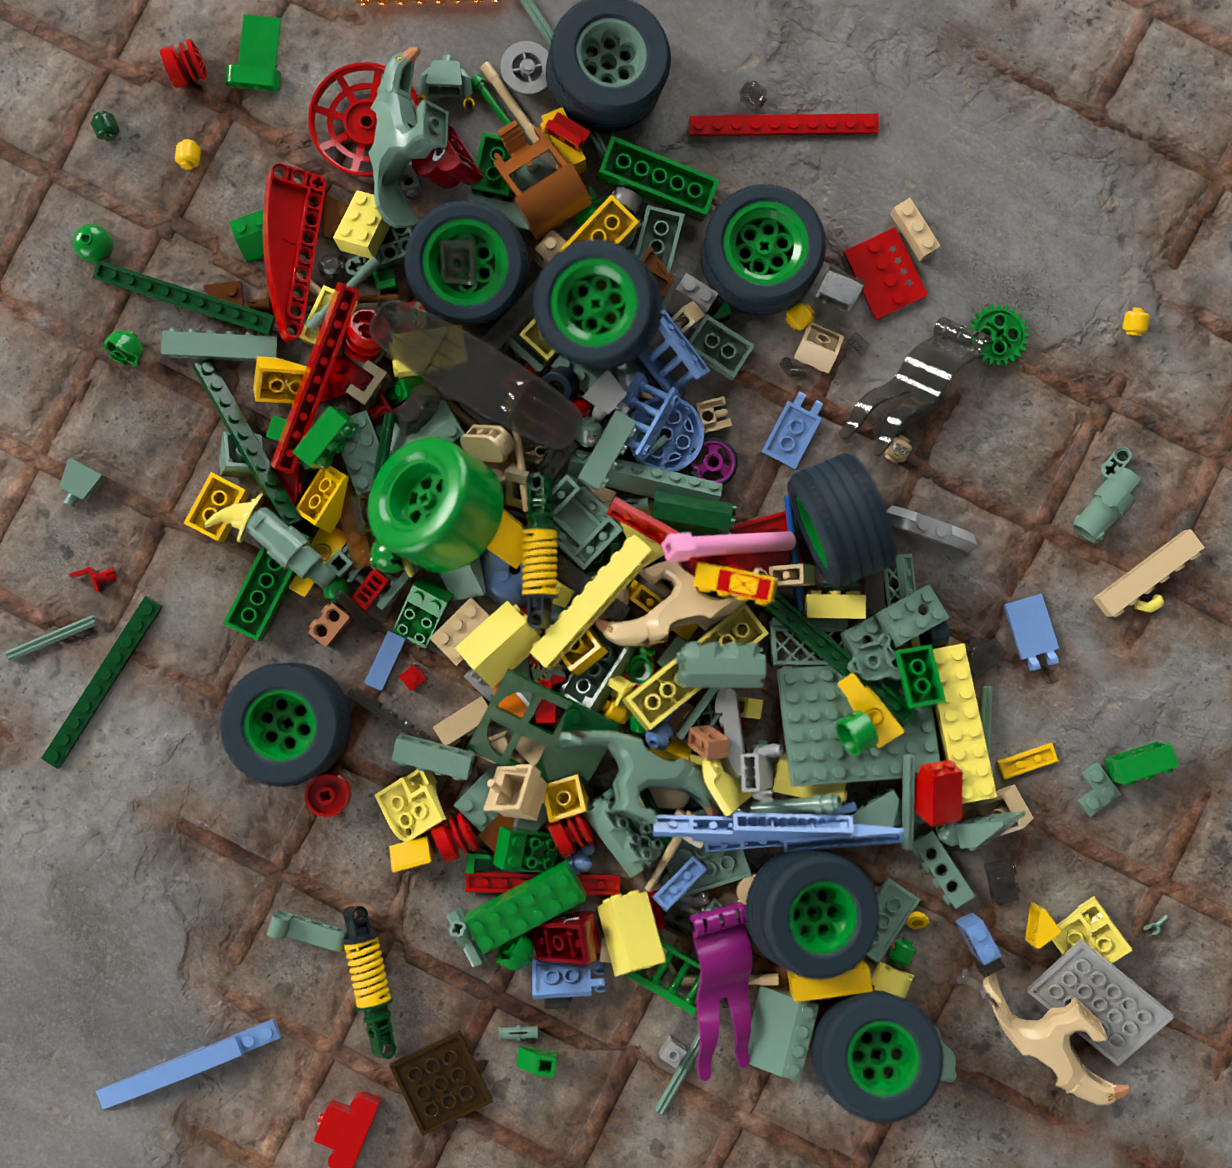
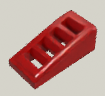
M374 568L351 599L366 611L391 581ZM373 578L379 579L382 582L381 585L376 583ZM368 584H373L377 590L374 591ZM365 588L373 594L371 597L363 591ZM361 594L368 602H363L358 596Z

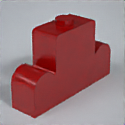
M361 1091L354 1096L350 1106L336 1100H331L325 1113L320 1114L316 1123L319 1125L314 1142L333 1149L328 1158L329 1168H354L382 1098Z

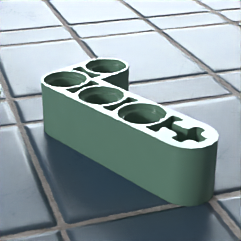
M392 227L396 241L379 248L375 258L378 259L381 265L376 269L377 271L406 260L404 247L409 243V236L412 235L410 227H406L405 232L401 234L397 233L398 228ZM390 251H394L395 256L393 258H387V253ZM356 256L349 259L345 266L346 271L353 278L363 266L362 263L364 262L365 264L369 258ZM354 266H357V272L353 271Z
M276 911L272 915L267 935L275 939L289 937L338 952L344 951L342 941L348 937L347 930L284 911Z

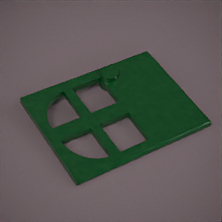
M508 669L466 749L501 766L523 765L511 759L510 756L521 736L524 735L546 746L535 767L541 771L540 777L547 784L578 774L584 788H586L608 748L600 745H578L561 748L559 746L560 734L577 731L611 730L617 732L620 723ZM513 693H533L534 696L522 718L498 707L504 698ZM542 698L566 709L554 733L529 722ZM490 719L514 731L503 754L496 751L489 741L488 724Z

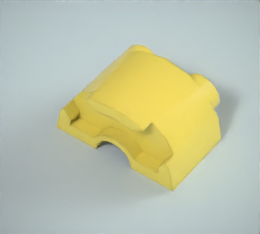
M879 962L871 982L875 986L874 990L906 998L914 975Z

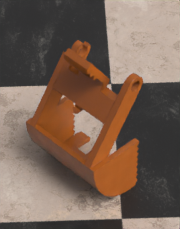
M514 120L497 131L511 159L504 162L500 155L496 153L493 155L496 159L493 164L516 196L514 198L515 207L535 239L538 240L546 236L548 231L563 225L564 221L570 217L574 218L580 214V211L587 206H591L592 202L572 163L567 164L541 129L539 127L534 129L539 141L530 146L518 123ZM549 151L561 169L521 193L509 175L525 165L531 167L533 165L532 160Z

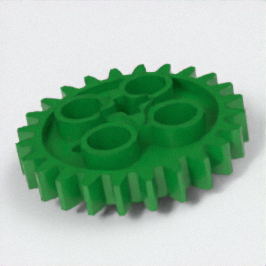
M997 304L995 309L993 305H990L988 310L984 307L981 309V313L977 312L975 314L976 318L970 320L973 325L967 327L972 332L966 335V337L971 338L967 344H973L970 352L975 350L977 352L975 358L982 356L981 363L987 359L988 366L994 361L995 366L998 367L1001 362L1005 366L1008 364V360L1013 363L1015 361L1014 357H1021L1020 352L1026 351L1022 345L1029 344L1025 338L1030 336L1029 333H1025L1029 326H1023L1026 319H1019L1022 314L1021 312L1015 315V308L1008 311V305L1001 309L1000 304ZM995 318H999L1001 320V326L995 324ZM981 331L987 332L988 339L982 338ZM1008 331L1014 333V340L1008 337ZM999 332L1001 335L999 338H996L995 335ZM995 344L1001 347V353L995 351Z

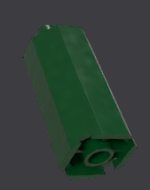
M656 491L652 517L679 533H690L691 537L731 535L732 532L729 530L734 528L735 517L732 516H735L737 505Z

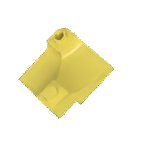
M722 758L714 760L701 759L703 763V776L709 791L725 816L732 814L752 796V792H742L741 776L737 780L734 779L726 769Z
M416 770L375 794L391 830L404 842L421 837L423 833L446 820L436 791L437 780L430 770Z
M1095 896L1079 905L1073 913L1057 924L1062 932L1052 939L1062 955L1082 939L1111 964L1132 951L1131 946Z

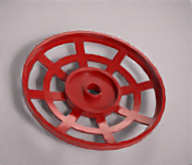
M358 62L345 65L333 71L319 84L309 105L308 127L317 150L333 167L353 176L374 177L373 172H360L359 167L361 161L371 162L369 156L363 155L365 147L373 146L377 116L376 112L371 109V106L378 95L377 90L381 83L382 73L384 74L386 68L384 65ZM357 71H374L372 83H358L349 86L343 76ZM337 80L343 91L334 98L329 109L319 106V100L325 90ZM411 86V99H413L417 110L420 100ZM359 90H371L369 99L357 100L353 92ZM347 97L351 105L347 108L345 114L335 111L339 103ZM316 113L327 116V129L331 138L321 144L315 128ZM365 118L372 120V124L368 127L362 125V121ZM333 119L343 121L346 132L336 136L333 129ZM351 139L358 144L356 153L348 151L340 143ZM336 146L342 154L354 159L351 169L336 163L325 150Z

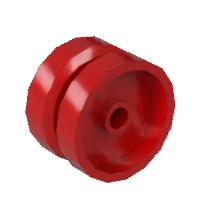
M335 772L323 773L312 779L307 785L304 794L305 803L315 815L321 817L334 816L344 810L350 803L352 796L351 786L348 780L341 774ZM327 791L330 792L329 795H330L331 797H328V796L326 795V792H327Z

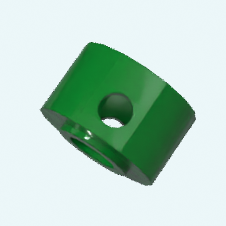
M860 710L852 712L835 723L836 733L840 742L853 756H858L878 744L879 738L874 724Z

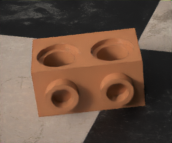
M336 603L327 604L321 611L322 616L319 619H315L309 626L310 631L308 634L325 647L331 646L353 618ZM334 611H337L340 615L339 620L336 622L331 619V614ZM322 626L327 628V634L324 637L319 634V629Z
M711 725L689 728L688 746L704 759L714 760L728 757L729 739Z

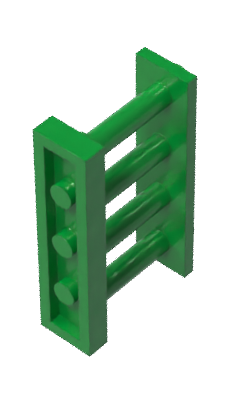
M658 933L662 948L668 950L664 956L666 962L659 965L654 976L649 977L644 974V969L627 973L625 976L694 1015L697 1009L694 999L697 996L701 972L688 996L685 995L683 997L678 994L679 991L677 989L691 964L700 969V962L664 941V937ZM676 955L685 961L671 986L668 985L666 987L661 984V978L673 956Z

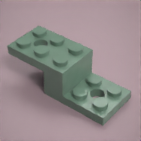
M929 584L840 635L852 656L858 647L864 645L863 637H868L871 642H875L883 633L890 634V647L893 650L945 621L949 616ZM919 606L925 607L926 615H921L918 612Z

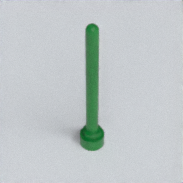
M480 74L475 75L471 79L472 89L481 93L505 126L511 123V120L486 89L483 77Z

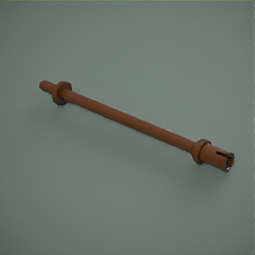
M378 290L377 295L358 296L357 301H359L358 304L378 303L379 307H383L384 302L399 301L400 295H383L382 290ZM270 297L249 300V303H252L249 304V308L257 311L267 310V312H273ZM308 298L306 306H314L317 298Z

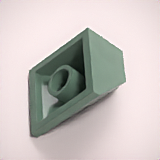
M223 431L219 456L220 476L240 478L252 474L230 433ZM254 434L263 449L262 435Z

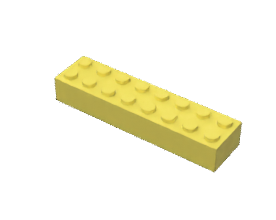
M745 603L734 614L722 619L695 642H701V646L710 642H719L720 647L728 643H740V646L747 643H758L769 633ZM676 657L622 700L646 731L651 730L701 689L682 688L681 684H677L676 673L679 672V664L676 663Z
M965 643L933 649L946 702L934 706L944 759L953 761L963 771L962 804L995 798L997 794Z

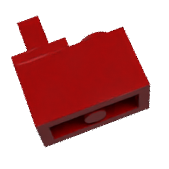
M539 680V684L553 690L551 680ZM542 698L535 710L536 723H555L557 721L556 704Z

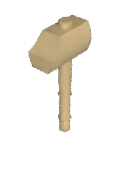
M679 808L674 813V815L696 816L691 811L686 813ZM672 837L651 878H649L645 889L652 892L666 865H668L683 839L700 849L704 841H692V837Z

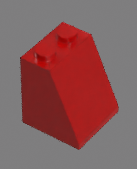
M945 760L923 764L920 766L915 779L914 811L931 827L958 822L962 819L963 771L953 761Z

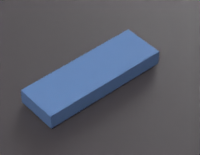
M391 631L387 632L364 682L365 684L383 691L406 638Z
M693 855L652 898L665 911H668L707 869Z

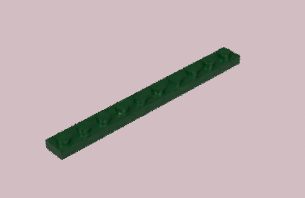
M100 260L97 261L92 277L104 283L270 336L276 321L273 315Z
M212 359L194 363L193 369L273 512L289 527L299 524L302 521L301 516L275 470L270 465L271 463Z
M775 592L774 602L760 605L844 678L851 674L848 670V663L853 657L779 593ZM856 675L864 687H869L881 699L901 727L905 728L917 713L914 709H908L907 703L880 680L869 682Z
M148 596L143 598L41 757L42 760L56 769L61 767L163 608L161 604Z

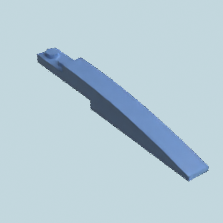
M733 813V817L656 815L657 821L653 824V836L692 837V841L704 842L776 841L854 834L852 815Z
M853 824V835L776 841L704 842L705 852L784 846L785 853L903 843L904 831L901 828Z
M273 1018L211 1045L200 1047L96 1091L102 1109H106L237 1058L245 1052L279 1039L281 1034Z

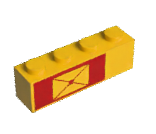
M698 562L693 586L699 587V591L710 592V590L718 591L717 595L729 597V594L736 595L738 600L748 601L749 598L756 600V604L767 605V603L774 602L778 578L712 563Z

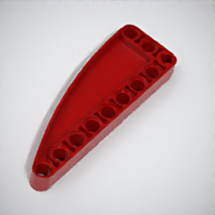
M277 163L268 172L263 205L264 262L269 295L279 333L284 341L292 342L301 335L326 181L318 174ZM274 172L280 173L282 178L277 177ZM293 177L298 178L299 181H300V184H299V183H296V182L294 181ZM309 201L314 202L316 207H312ZM306 219L311 220L313 225H309ZM303 237H307L310 243H306ZM300 255H304L307 262L302 261ZM297 273L302 274L304 280L299 279ZM294 291L299 292L301 298H297L294 295ZM290 309H294L298 317L293 316ZM287 328H292L295 332V335H291L288 332Z

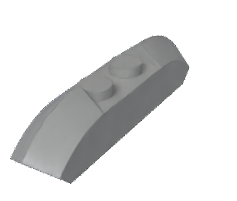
M892 505L887 510L893 527L964 552H969L977 546L974 534L901 507Z
M720 688L716 697L715 713H722V716H720V726L724 728V736L729 739L730 743L728 757L722 758V761L728 772L737 780L741 776L740 754H745L738 692L735 688Z

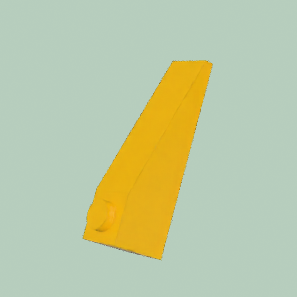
M633 580L627 589L629 600L647 613L664 601L636 580ZM693 623L676 627L672 631L686 641H689L699 626Z

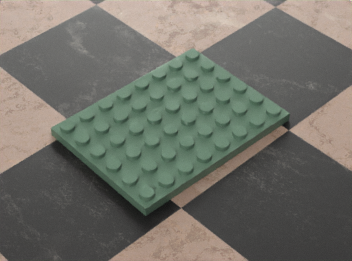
M892 662V665L898 668L897 662ZM831 666L776 670L790 787L903 779V756L908 754L915 756V778L921 765L940 762L932 706L914 709L917 713L910 723L903 728L904 733L881 748L874 746L858 756H853L844 748L835 729V723L838 720L854 712L848 702V698L838 686V682L844 677ZM890 678L880 680L907 703L901 680L895 681Z

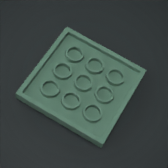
M718 805V809H719V814H718V816H720V817H733L732 814H730V815H728V816H725V814H724L723 811L721 810L720 806ZM704 809L693 812L696 816H708ZM684 839L667 865L672 878L694 855L707 869L681 897L752 876L744 849L705 852L704 844L700 849ZM669 843L663 845V854Z

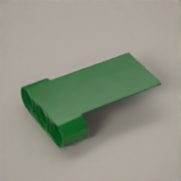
M243 14L238 65L226 66L225 84L227 86L273 92L280 90L281 72L275 68L281 18Z

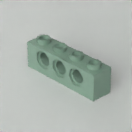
M928 828L914 837L912 852L916 857L920 856L923 861L921 866L926 873H931L933 876L932 883L937 890H942L944 893L942 898L948 906L951 905L957 909L975 897L931 829ZM933 848L934 855L927 858L926 851ZM944 865V872L937 874V867ZM954 881V889L948 890V883Z

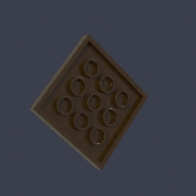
M461 1030L414 1051L389 1065L422 1136L493 1102V1098Z

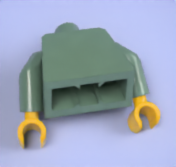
M443 55L442 60L432 61L431 66L420 75L418 90L420 92V96H418L420 101H428L425 98L426 94L427 97L463 98V95H465L463 101L464 109L466 110L465 104L467 102H471L474 109L475 103L471 98V94H473L471 78L465 69L460 68L458 61H453L451 55Z

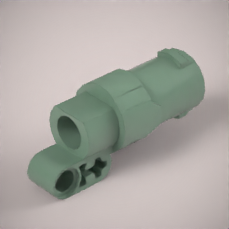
M1126 447L1116 449L1104 463L1101 469L1102 485L1093 494L1094 499L1080 515H1076L1072 523L1075 531L1092 543L1097 544L1106 537L1105 533L1118 517L1122 518L1135 503L1132 495L1140 486L1141 478L1127 469L1131 463L1132 453ZM1124 455L1127 457V460L1120 461L1117 457ZM1115 466L1114 473H1110L1109 475H1107V472H1111V470Z
M267 507L259 509L247 522L245 531L268 550L267 554L284 569H292L302 579L310 577L323 589L336 577V574L322 561V556L310 547L311 542L296 528L286 525Z

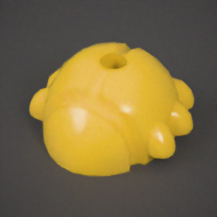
M919 911L910 913L905 922L909 928L915 930L922 929L930 923L929 918Z

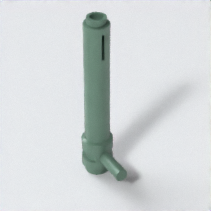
M834 793L827 794V796L819 794L814 797L773 800V802L762 803L761 801L744 802L736 809V813H816L817 815H834L833 813L841 811L842 804L839 795Z

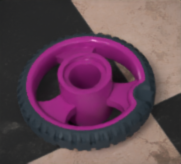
M704 439L701 449L706 446L709 454L705 456L701 465H696L694 459L688 465L692 477L704 479L702 475L706 471L709 473L719 471L722 473L723 478L715 482L722 483L723 486L734 477L737 471L738 459L736 452L728 442L722 439ZM720 447L728 452L731 458V465L723 464L722 456L717 453ZM715 458L718 461V466L710 467L708 460Z

